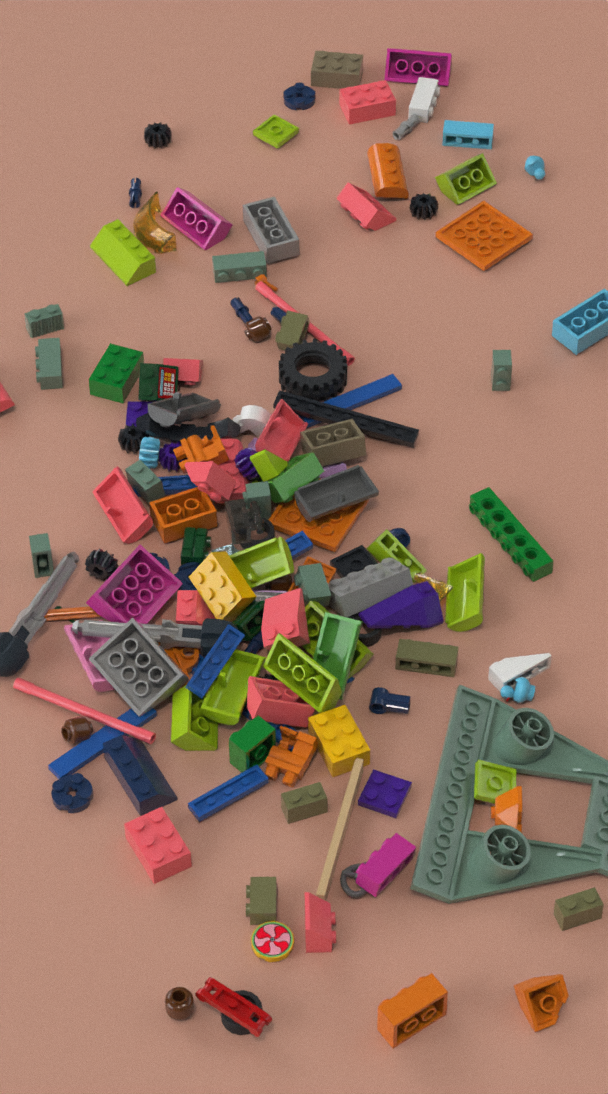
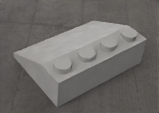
M131 618L89 658L139 717L170 697L189 680L187 675L134 618Z

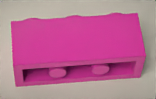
M397 833L391 838H386L378 851H373L366 864L362 863L358 867L355 883L374 897H377L413 860L416 846Z

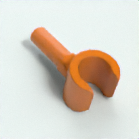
M264 274L255 278L257 280L254 282L255 285L262 281L273 291H278L277 287L267 281Z

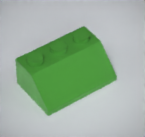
M314 452L293 457L287 462L288 465L278 476L267 480L271 500L274 503L289 502L293 499L292 495L297 491V488L320 479L319 475L324 472V469Z

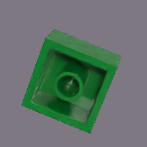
M259 715L253 720H249L238 732H234L229 738L230 764L241 773L255 765L259 767L263 765L272 746H276V729Z

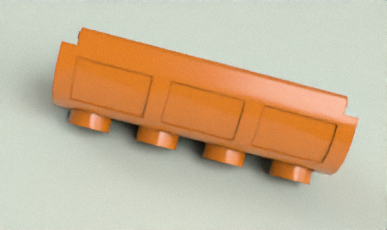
M390 143L372 145L368 149L367 155L375 197L409 198L398 146Z

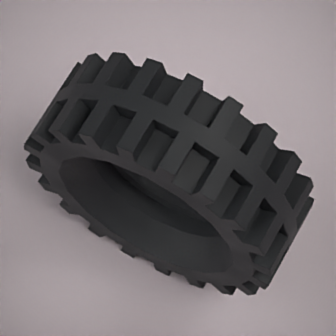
M313 339V342L308 343L307 340H302L300 345L295 342L292 349L287 347L285 354L282 353L280 356L279 384H281L282 391L286 390L288 393L316 401L323 400L325 402L330 397H337V392L342 393L344 386L347 385V358L343 356L341 349L336 350L335 344L329 346L325 340L322 343H318L317 339ZM306 363H320L330 368L324 375L317 377L302 375L296 369L298 366Z

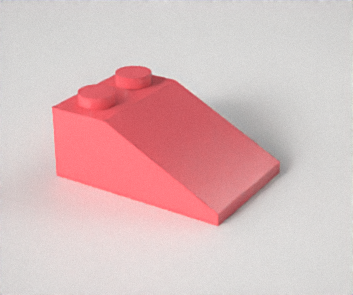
M301 588L265 599L261 631L263 646L270 651L279 633L297 647L310 643Z

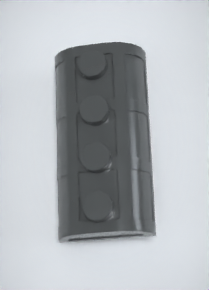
M175 392L172 398L148 403V413L154 421L160 423V426L168 428L174 424H182V422H190L193 419H202L204 416L215 414L220 410L221 404L218 399L210 400L193 392L184 395L180 392Z
M359 465L301 486L294 492L297 506L308 522L379 495V490L362 466L360 467Z

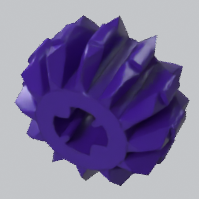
M171 441L170 445L164 444V447L160 448L159 462L162 468L168 469L169 472L171 470L177 472L178 469H181L179 462L188 459L186 457L178 461L173 449L181 446L180 442L174 444Z
M252 448L242 449L234 459L239 472L248 480L260 477L250 460V456L257 453Z

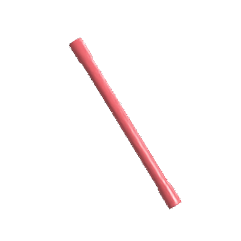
M262 281L256 285L255 289L285 313H287V310L297 312ZM310 322L307 331L321 343L325 340L329 346L335 344L336 350L341 349L343 356H346L347 365L353 364L354 356L344 348H341Z
M18 677L14 682V689L34 695L129 734L145 743L152 745L156 739V733L136 727L60 696Z

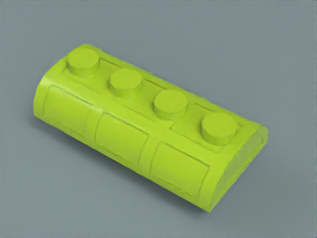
M275 537L229 555L251 589L294 572V564L289 546L282 537Z
M482 553L452 567H448L445 622L448 624L447 627L453 631H468L479 626L483 621L485 557Z
M235 649L211 684L200 708L202 714L206 718L226 725L237 724L247 703L249 676H259L266 657Z

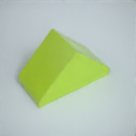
M265 449L250 456V460L263 482L278 476L288 465L287 461Z

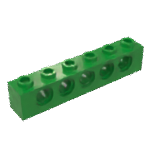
M490 487L470 495V512L477 516L481 525L486 527L491 536L501 544L502 549L508 552L513 562L520 566L525 576L535 582L553 572L554 560Z

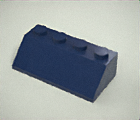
M120 735L103 743L105 760L140 816L178 800V797L141 740Z

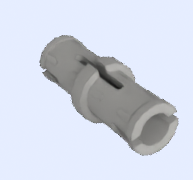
M414 114L408 120L403 121L400 127L393 131L394 139L400 140L405 134H409L412 128L420 123V118Z

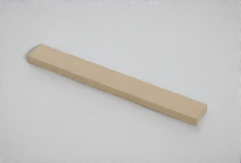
M356 758L354 761L316 893L317 897L325 901L328 897L363 774V759Z

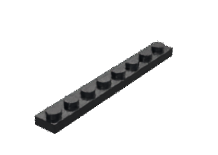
M279 390L273 404L275 409L277 403L283 399L297 415L327 424L353 419L363 434L414 448L419 435V429Z

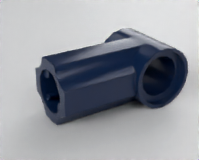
M377 687L372 690L369 710L375 714H384L386 711L408 714L411 696L392 694L385 688Z

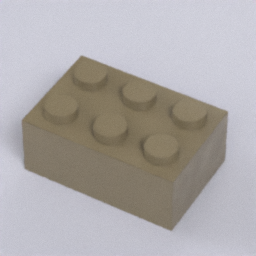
M315 51L311 68V86L343 89L360 85L363 73V55Z
M353 419L300 432L302 452L304 454L314 452L322 467L334 463L338 464L350 459H358L366 455L365 436Z

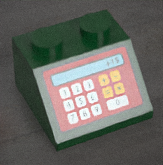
M140 363L138 400L141 402H156L172 398L173 394L178 390L179 367Z

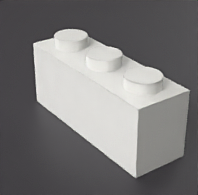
M419 77L409 105L408 119L416 114L420 118V122L428 123L429 117L433 116L434 107H436V96L439 97L440 95L437 79Z

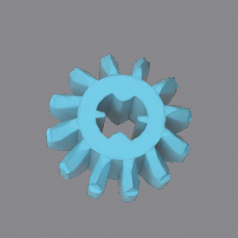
M144 437L141 441L139 460L149 469H155L158 465L160 440L154 437Z

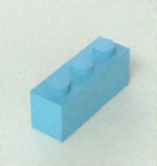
M444 120L442 146L492 149L494 124Z

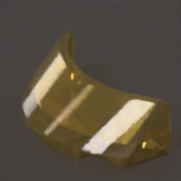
M155 192L137 212L133 221L134 233L136 238L146 248L154 249L155 253L163 254L177 251L175 233L167 231L155 220L156 211L158 213L161 212L159 194Z

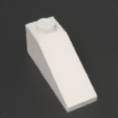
M550 653L504 658L499 662H494L489 667L488 680L499 692L505 685H510L514 689L517 678L524 677L530 680L549 669L551 655Z

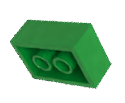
M110 343L89 378L90 395L124 403L140 376V363H144L143 352Z

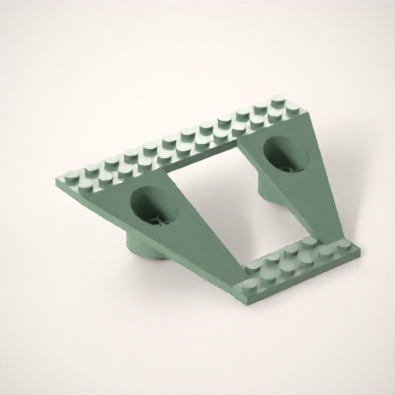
M459 684L454 697L410 889L452 904L595 872L608 876V760L554 731L551 722L541 712L531 708L516 710L496 698ZM477 760L514 768L516 773L592 784L581 847L529 840L519 830L503 824L491 827L486 833L468 830L475 800L474 783L475 763Z

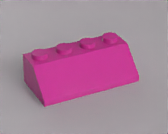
M387 48L384 80L417 84L419 77L437 79L439 86H449L452 54Z
M179 187L176 188L160 215L204 250H208L223 241L233 224L192 193Z

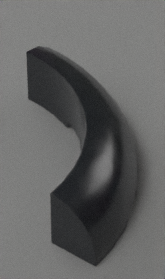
M149 413L136 418V426L141 432L168 443L172 441L174 444L192 435H198L201 439L207 436L211 440L214 436L210 428L212 425L215 426L220 439H233L239 435L241 427L229 417L217 422L208 423L206 427H196L195 424H181L180 426L171 425L168 428L160 426V423L154 421Z

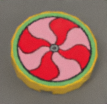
M277 921L265 922L253 931L251 947L258 958L261 957L267 962H279L287 958L293 950L294 936L290 928L283 923Z

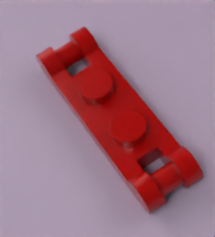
M209 977L205 981V986L199 988L195 993V996L200 1001L213 1006L248 1029L256 1037H259L263 1032V1027L265 1025L268 1026L272 1021V1017L267 1012L212 977ZM254 1016L258 1018L256 1023L251 1020Z

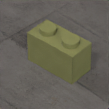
M287 310L286 316H283L281 320V330L277 332L275 342L280 350L285 351L287 347L292 349L295 342L298 345L302 344L310 324L308 315Z
M321 782L281 793V808L288 824L327 813V796Z
M250 877V885H246V898H250V903H246V917H250V925H260L265 922L276 921V877Z
M594 887L556 899L554 916L561 930L564 931L602 919L604 904Z

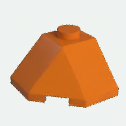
M517 786L495 798V806H491V819H495V826L502 824L512 826L522 833V786Z
M562 974L533 977L513 985L519 1006L534 1032L556 1024L562 1004L566 1003L569 996Z

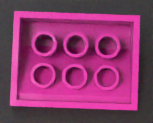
M139 544L90 597L86 604L98 615L110 622L127 623L131 618H134L141 624H147L183 583Z

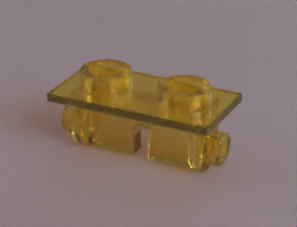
M422 572L414 575L417 584L427 581L438 593L439 601L453 589L452 586L445 584V582L425 576Z

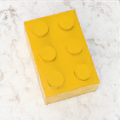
M226 551L211 552L189 576V579L216 619L234 621L257 597Z
M346 704L308 717V732L311 736L317 738L319 743L317 749L332 778L352 771L356 758L363 759V767L370 765V748Z

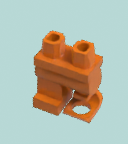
M214 425L210 427L214 435L211 440L207 436L201 439L198 435H192L187 439L180 440L182 445L173 449L178 461L186 457L188 458L179 462L183 474L188 473L184 466L186 462L213 461L219 465L230 460Z
M280 726L282 740H280L279 746L273 745L270 749L269 755L265 760L267 765L265 775L270 780L276 781L279 772L285 774L282 780L283 784L293 788L298 779L302 781L319 743L314 736L300 731L298 733L292 729Z

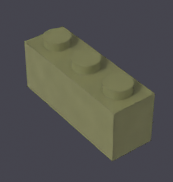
M399 639L395 669L455 677L458 647L413 641L411 639Z

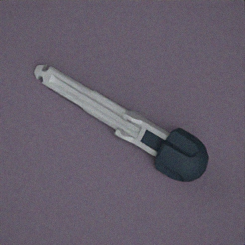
M71 552L63 557L29 606L18 614L17 620L9 632H0V676H13L29 658V652L27 651L28 643L46 621L44 616L77 567L75 563L79 562V556L75 552Z
M210 618L205 619L202 626L177 624L165 619L162 620V625L141 624L156 642H160V646L163 649H170L175 646L200 648V654L203 657L207 656L228 624L238 630L230 621ZM79 620L73 622L72 631L77 635L78 631L82 632V636L111 638L126 623L84 620L83 623H79Z

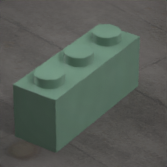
M264 251L212 256L215 283L255 279L261 274H264L267 278Z
M60 337L38 339V346L35 347L36 357H39V359H35L36 370H39V372H36L37 383H40L41 390L63 388Z

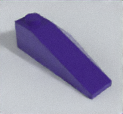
M427 581L411 585L359 612V617L368 628H392L393 625H403L404 628H410L411 625H420L421 628H429L444 622L438 593Z

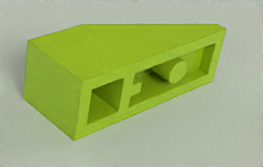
M388 529L366 548L379 562L385 558H394L408 567L413 583L427 571Z

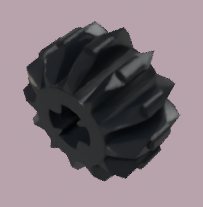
M154 122L153 125L148 124L144 131L145 143L149 147L153 146L154 149L167 146L168 143H171L172 139L170 127L167 124L162 125L161 122L159 124Z
M423 192L422 195L416 194V197H412L409 209L413 217H417V219L423 218L425 221L426 218L432 219V216H436L438 201L436 196H431L430 193L426 195Z
M134 424L132 426L125 425L124 429H120L118 442L122 450L135 454L136 451H140L142 439L144 437L149 438V435L141 432Z
M99 548L98 550H93L86 558L85 570L90 572V576H95L96 579L100 578L102 581H105L118 568V560L113 558L114 554H109L107 550L103 551Z

